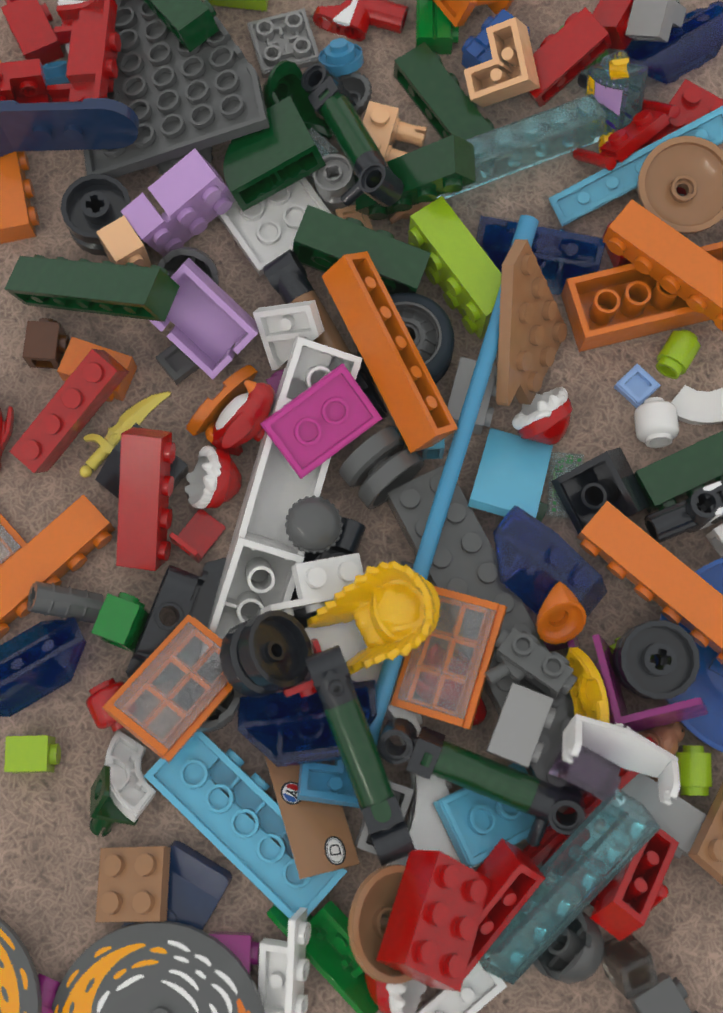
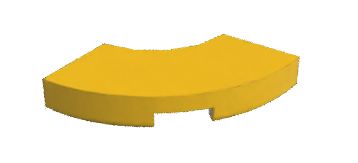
M569 647L566 659L570 662L569 666L574 669L572 674L578 677L569 691L573 700L574 715L578 714L609 723L607 693L598 669L589 656L579 647Z

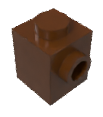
M41 318L39 321H27L22 357L30 368L58 369L70 342V336L66 334L61 324L56 320Z

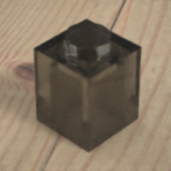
M632 934L622 941L614 937L604 942L605 952L602 965L605 975L626 999L659 984L651 953Z

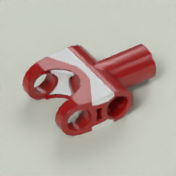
M345 0L339 5L317 7L312 19L315 25L321 29L361 42L365 39L369 25L401 34L406 23L408 6L387 0Z

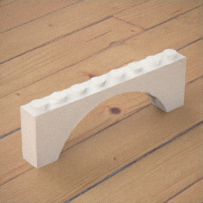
M355 620L319 628H305L309 639H317L322 651L339 645L345 662L367 647L363 641V636L356 626ZM383 661L350 675L354 688L369 700H372ZM398 673L385 716L389 721L394 718H404L412 722L417 730L418 737L421 731L419 725L423 724L421 715L390 705L400 674ZM399 736L402 745H405L406 742ZM410 772L411 789H414L411 798L407 828L415 850L441 851L461 862L433 802L450 794L451 782L431 775L429 780ZM408 856L388 863L385 866H406ZM481 863L471 867V869L481 865Z

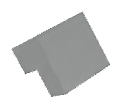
M634 0L625 35L635 41L668 42L671 28H682L687 8L675 0Z

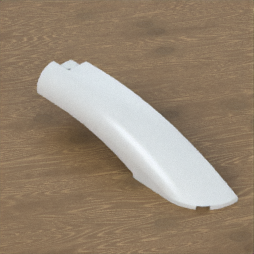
M296 336L269 416L341 363L345 365L356 380L363 358ZM264 433L207 626L208 629L222 640L229 629L262 614V608L270 604L291 601L295 588L291 566L303 563L305 551H300L298 547L293 546L292 541H289V535L286 534L287 528L285 527V522H287L286 515L289 514L288 510L292 508L293 503H297L299 499H304L306 496H320L331 457L300 479L268 434ZM205 643L202 645L199 659L209 649ZM214 652L205 662L211 663V660L221 663L220 655Z

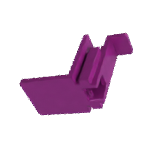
M599 634L592 636L599 660L598 663H595V666L600 673L607 693L610 724L622 723L624 728L629 726L631 730L639 732L709 714L701 697L628 715L621 685L613 670V656L609 645ZM577 637L561 644H550L543 641L549 652L569 647L580 648Z

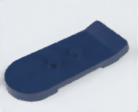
M85 98L83 101L18 103L14 100L0 101V157L15 151L120 149L133 144L138 137V116L130 107L116 100Z
M175 840L169 846L171 848L167 921L190 925L203 931L232 880V874L181 841ZM139 922L123 923L122 927Z

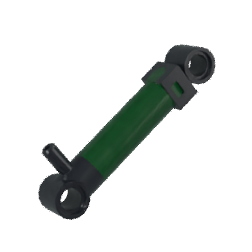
M322 63L312 64L303 73L301 86L310 94L308 99L313 108L324 117L359 178L354 185L341 195V201L344 205L350 206L365 193L383 207L392 206L401 198L404 185L402 180L390 169L354 108L356 103L350 93L344 88L343 82Z
M339 645L304 658L381 866L408 856L412 850H415Z
M404 718L390 720L382 730L377 748L382 759L388 763L401 764L409 759L407 771L429 780L431 775L437 776L534 816L535 820L526 839L527 843L531 846L537 847L540 845L548 824L558 833L565 835L575 834L584 825V797L574 787H557L445 741L446 735L422 726L417 737V730L413 723ZM394 735L400 736L406 744L403 746L395 745L389 737ZM562 806H571L576 811L566 815L559 812L558 809Z

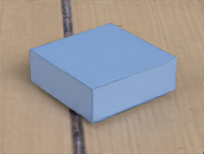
M637 363L614 385V388L637 408L661 385Z

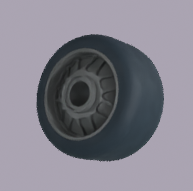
M411 292L390 294L435 384H437L447 372L454 350V331L448 315L440 305L426 296ZM357 348V356L362 358ZM362 359L360 365L361 368L364 370L370 381L376 386L364 360Z

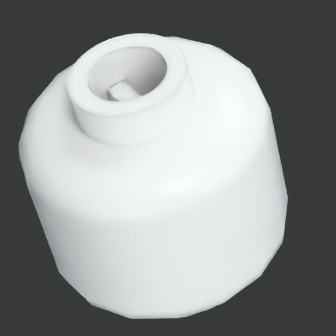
M651 397L646 399L644 404L636 408L634 412L636 436L647 447L662 448L668 446L678 436L679 422L677 409L674 404L664 401L661 397Z

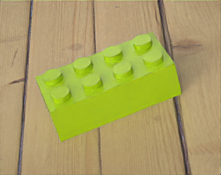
M443 196L410 215L408 244L431 253L425 269L427 278L433 285L438 284L444 291L443 297L447 305L452 310L456 308L463 316L461 321L465 329L470 334L475 333L481 340L484 338L501 285L502 273Z

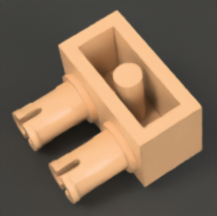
M369 101L363 123L386 162L409 153L394 149L393 143L396 141L423 147L427 127L402 122L401 118H399V108Z

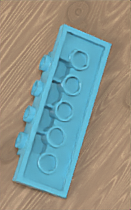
M196 732L170 763L160 758L144 777L289 919L300 907L307 908L308 917L347 873V870L342 868L303 879L299 878L278 802L266 792L270 785L256 772L250 777L241 768L245 761L231 748L225 753L204 732Z

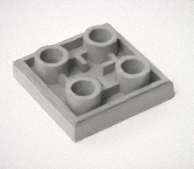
M305 8L247 23L263 78L268 77L273 67L284 60L296 63L300 69L309 67L314 63H319V52Z

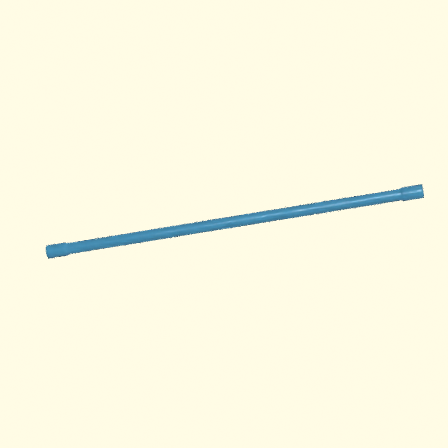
M521 215L512 245L515 239L528 240L530 247H532L539 224L538 219L529 215ZM501 285L457 423L458 429L455 431L412 568L426 580L498 351ZM401 655L394 660L386 659L383 661L366 716L376 747L403 659Z

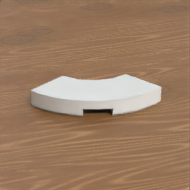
M684 385L671 402L677 409L679 421L701 426L702 424L723 423V387L707 392L697 391Z
M118 730L109 744L104 765L110 766L109 795L117 808L135 823L154 798L156 790L146 782L141 771V761L146 752V747Z

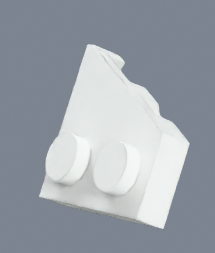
M315 300L259 307L253 312L272 371L277 370L288 361L296 336L314 341L325 331Z

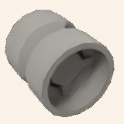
M328 154L322 157L326 166L313 172L312 177L319 197L329 210L335 212V209L347 207L341 201V195L355 184V175L352 166L345 156Z

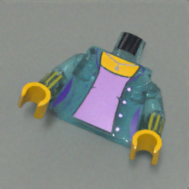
M624 50L604 56L601 63L591 65L589 69H584L578 77V85L586 89L585 109L595 116L604 130V135H601L599 139V153L601 152L600 147L608 141L612 133L626 127L633 121V117L642 111L648 67L629 63L628 53Z

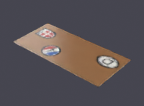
M316 738L263 749L299 878L303 879L360 864L343 807L340 805L297 800L299 770L302 761L329 765L323 744Z

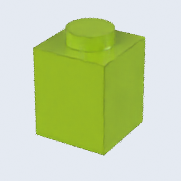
M49 735L6 736L4 772H54L55 765H59L61 759V747L59 743H55L56 737Z

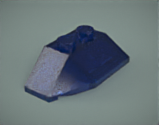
M718 0L710 3L707 8H699L686 13L682 28H671L668 42L634 40L619 55L629 58L628 67L659 82L668 84L677 81L682 75L702 67L704 63L717 56L723 45V2ZM630 65L646 67L647 69L636 70Z
M480 215L475 239L502 273V263L512 247L513 237L519 220ZM538 224L531 249L537 258L538 265L547 281L551 294L560 295L566 279L599 271L605 243L602 242L604 238Z
M514 505L493 531L500 582L536 615H538L544 600L552 588L559 581L575 594L583 606L587 617L606 595L607 589L602 576L554 530L518 506Z
M74 617L67 618L66 620L42 621L0 645V717H11L72 681L86 646V640Z
M375 680L354 682L355 691L370 727L377 717ZM283 692L261 698L241 697L240 707L238 708L239 733L277 767L342 759L318 693L303 698L300 697L299 693L286 697Z

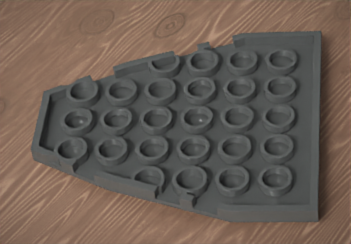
M116 0L118 6L115 32H118L121 39V51L117 52L118 77L114 79L113 92H108L107 99L119 101L136 113L139 119L138 137L133 144L120 149L83 150L87 175L104 174L117 178L187 155L194 148L199 151L270 127L259 76L252 64H249L239 46H236L231 39L230 34L217 16L214 17L219 31L189 52L142 0Z

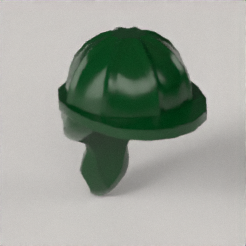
M288 60L276 64L267 81L263 84L262 93L266 109L290 96L307 129L314 136H324L327 139H331L332 131L325 120L315 115V109L308 99L310 94L301 86L303 75L296 63Z

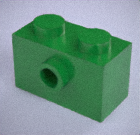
M120 592L117 597L108 593L91 633L106 643L134 652L149 613L144 609L145 605L139 602L140 599L132 595Z

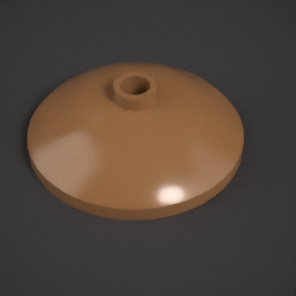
M679 136L659 144L647 156L638 175L637 189L641 205L681 234H694L713 227L723 218V151L714 143L695 136ZM678 187L684 188L686 196H680L676 189Z
M388 865L372 872L358 888L349 912V941L357 963L368 976L388 984H402L413 979L376 961L405 869L404 865Z

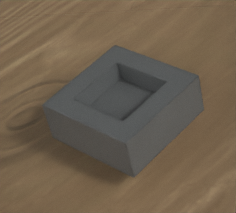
M172 344L155 357L176 385L200 368L175 344Z

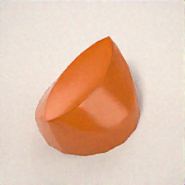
M560 581L552 588L544 600L535 624L536 632L540 639L550 644L566 643L574 639L586 624L587 615L575 594Z

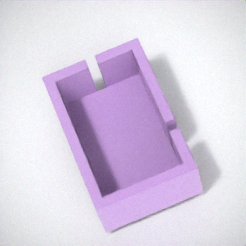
M194 148L148 187L165 212L160 215L142 192L123 208L121 213L126 217L141 240L164 257L171 250L183 247L194 235L202 233L207 228L208 223L218 215L226 213L236 200L219 173Z
M188 258L170 277L180 287L165 322L149 321L161 332L171 321L175 326L166 337L211 379H214L233 360L235 353L238 355L259 331L256 321Z

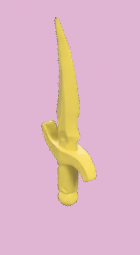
M166 391L154 394L137 402L119 417L116 425L108 428V433L104 438L98 434L84 436L85 442H96L99 444V447L85 462L86 465L80 468V475L85 478L90 477L92 470L95 471L121 440V433L132 428L135 423L140 425L154 408L171 396V392Z

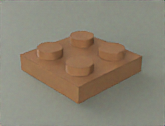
M171 847L101 848L95 922L133 923L167 921Z

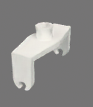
M575 714L564 729L562 740V760L564 762L573 764V756L578 757L582 748L610 765L658 778L659 800L661 803L671 805V797L677 798L680 789L678 757L631 730L629 726L624 728L622 723L613 725Z

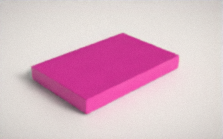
M341 363L261 422L260 425L299 478L302 479L383 418L345 365Z

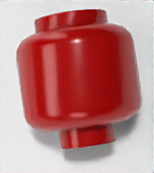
M111 678L89 690L91 695L86 700V706L98 728L106 729L111 727L113 733L124 728L103 710V706L125 682H115L114 678ZM136 702L127 710L131 715L137 711Z

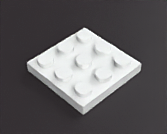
M306 177L245 211H242L235 201L226 213L218 215V217L258 275L262 276L265 265L289 249L293 250L294 238L307 205L328 213L331 212Z

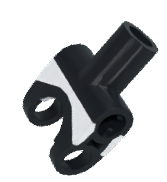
M723 480L700 488L686 500L645 516L644 521L648 534L658 543H661L685 532H696L723 521Z

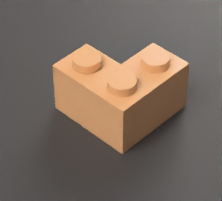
M514 17L486 28L492 59L464 70L470 101L484 108L540 88L527 26Z

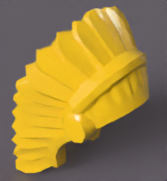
M390 561L389 563L380 562L377 567L367 566L364 575H356L352 584L344 586L341 592L334 594V600L324 602L325 606L317 609V615L307 620V626L319 628L338 623H348L352 620L356 621V626L363 636V641L367 647L346 661L349 673L352 675L363 668L367 669L386 659L394 660L399 655L407 656L413 649L416 650L421 643L427 640V637L437 626L440 599L431 582L427 581L419 573H416L407 564L402 566L396 561Z

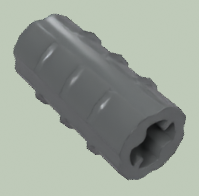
M35 581L30 588L27 609L29 612L40 613L45 616L51 615L61 619L67 618L77 620L78 622L95 623L104 603V597L99 593L73 589L70 586L63 587L54 585V583L48 584Z

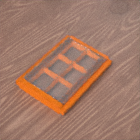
M434 586L440 599L437 626L427 637L426 641L421 643L416 650L413 649L405 656L390 705L471 730L486 681L484 672L489 670L495 650V643L499 637L507 606Z
M188 614L103 706V710L159 757L170 763L234 689L228 682L221 666L220 650L222 639L195 617Z

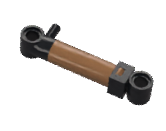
M289 249L263 267L264 274L272 287L281 295L285 304L310 300L316 301L325 331L313 342L351 354L309 282L305 268L292 250ZM359 368L355 381L383 419L388 417V411L379 395L375 392L373 384L364 370Z

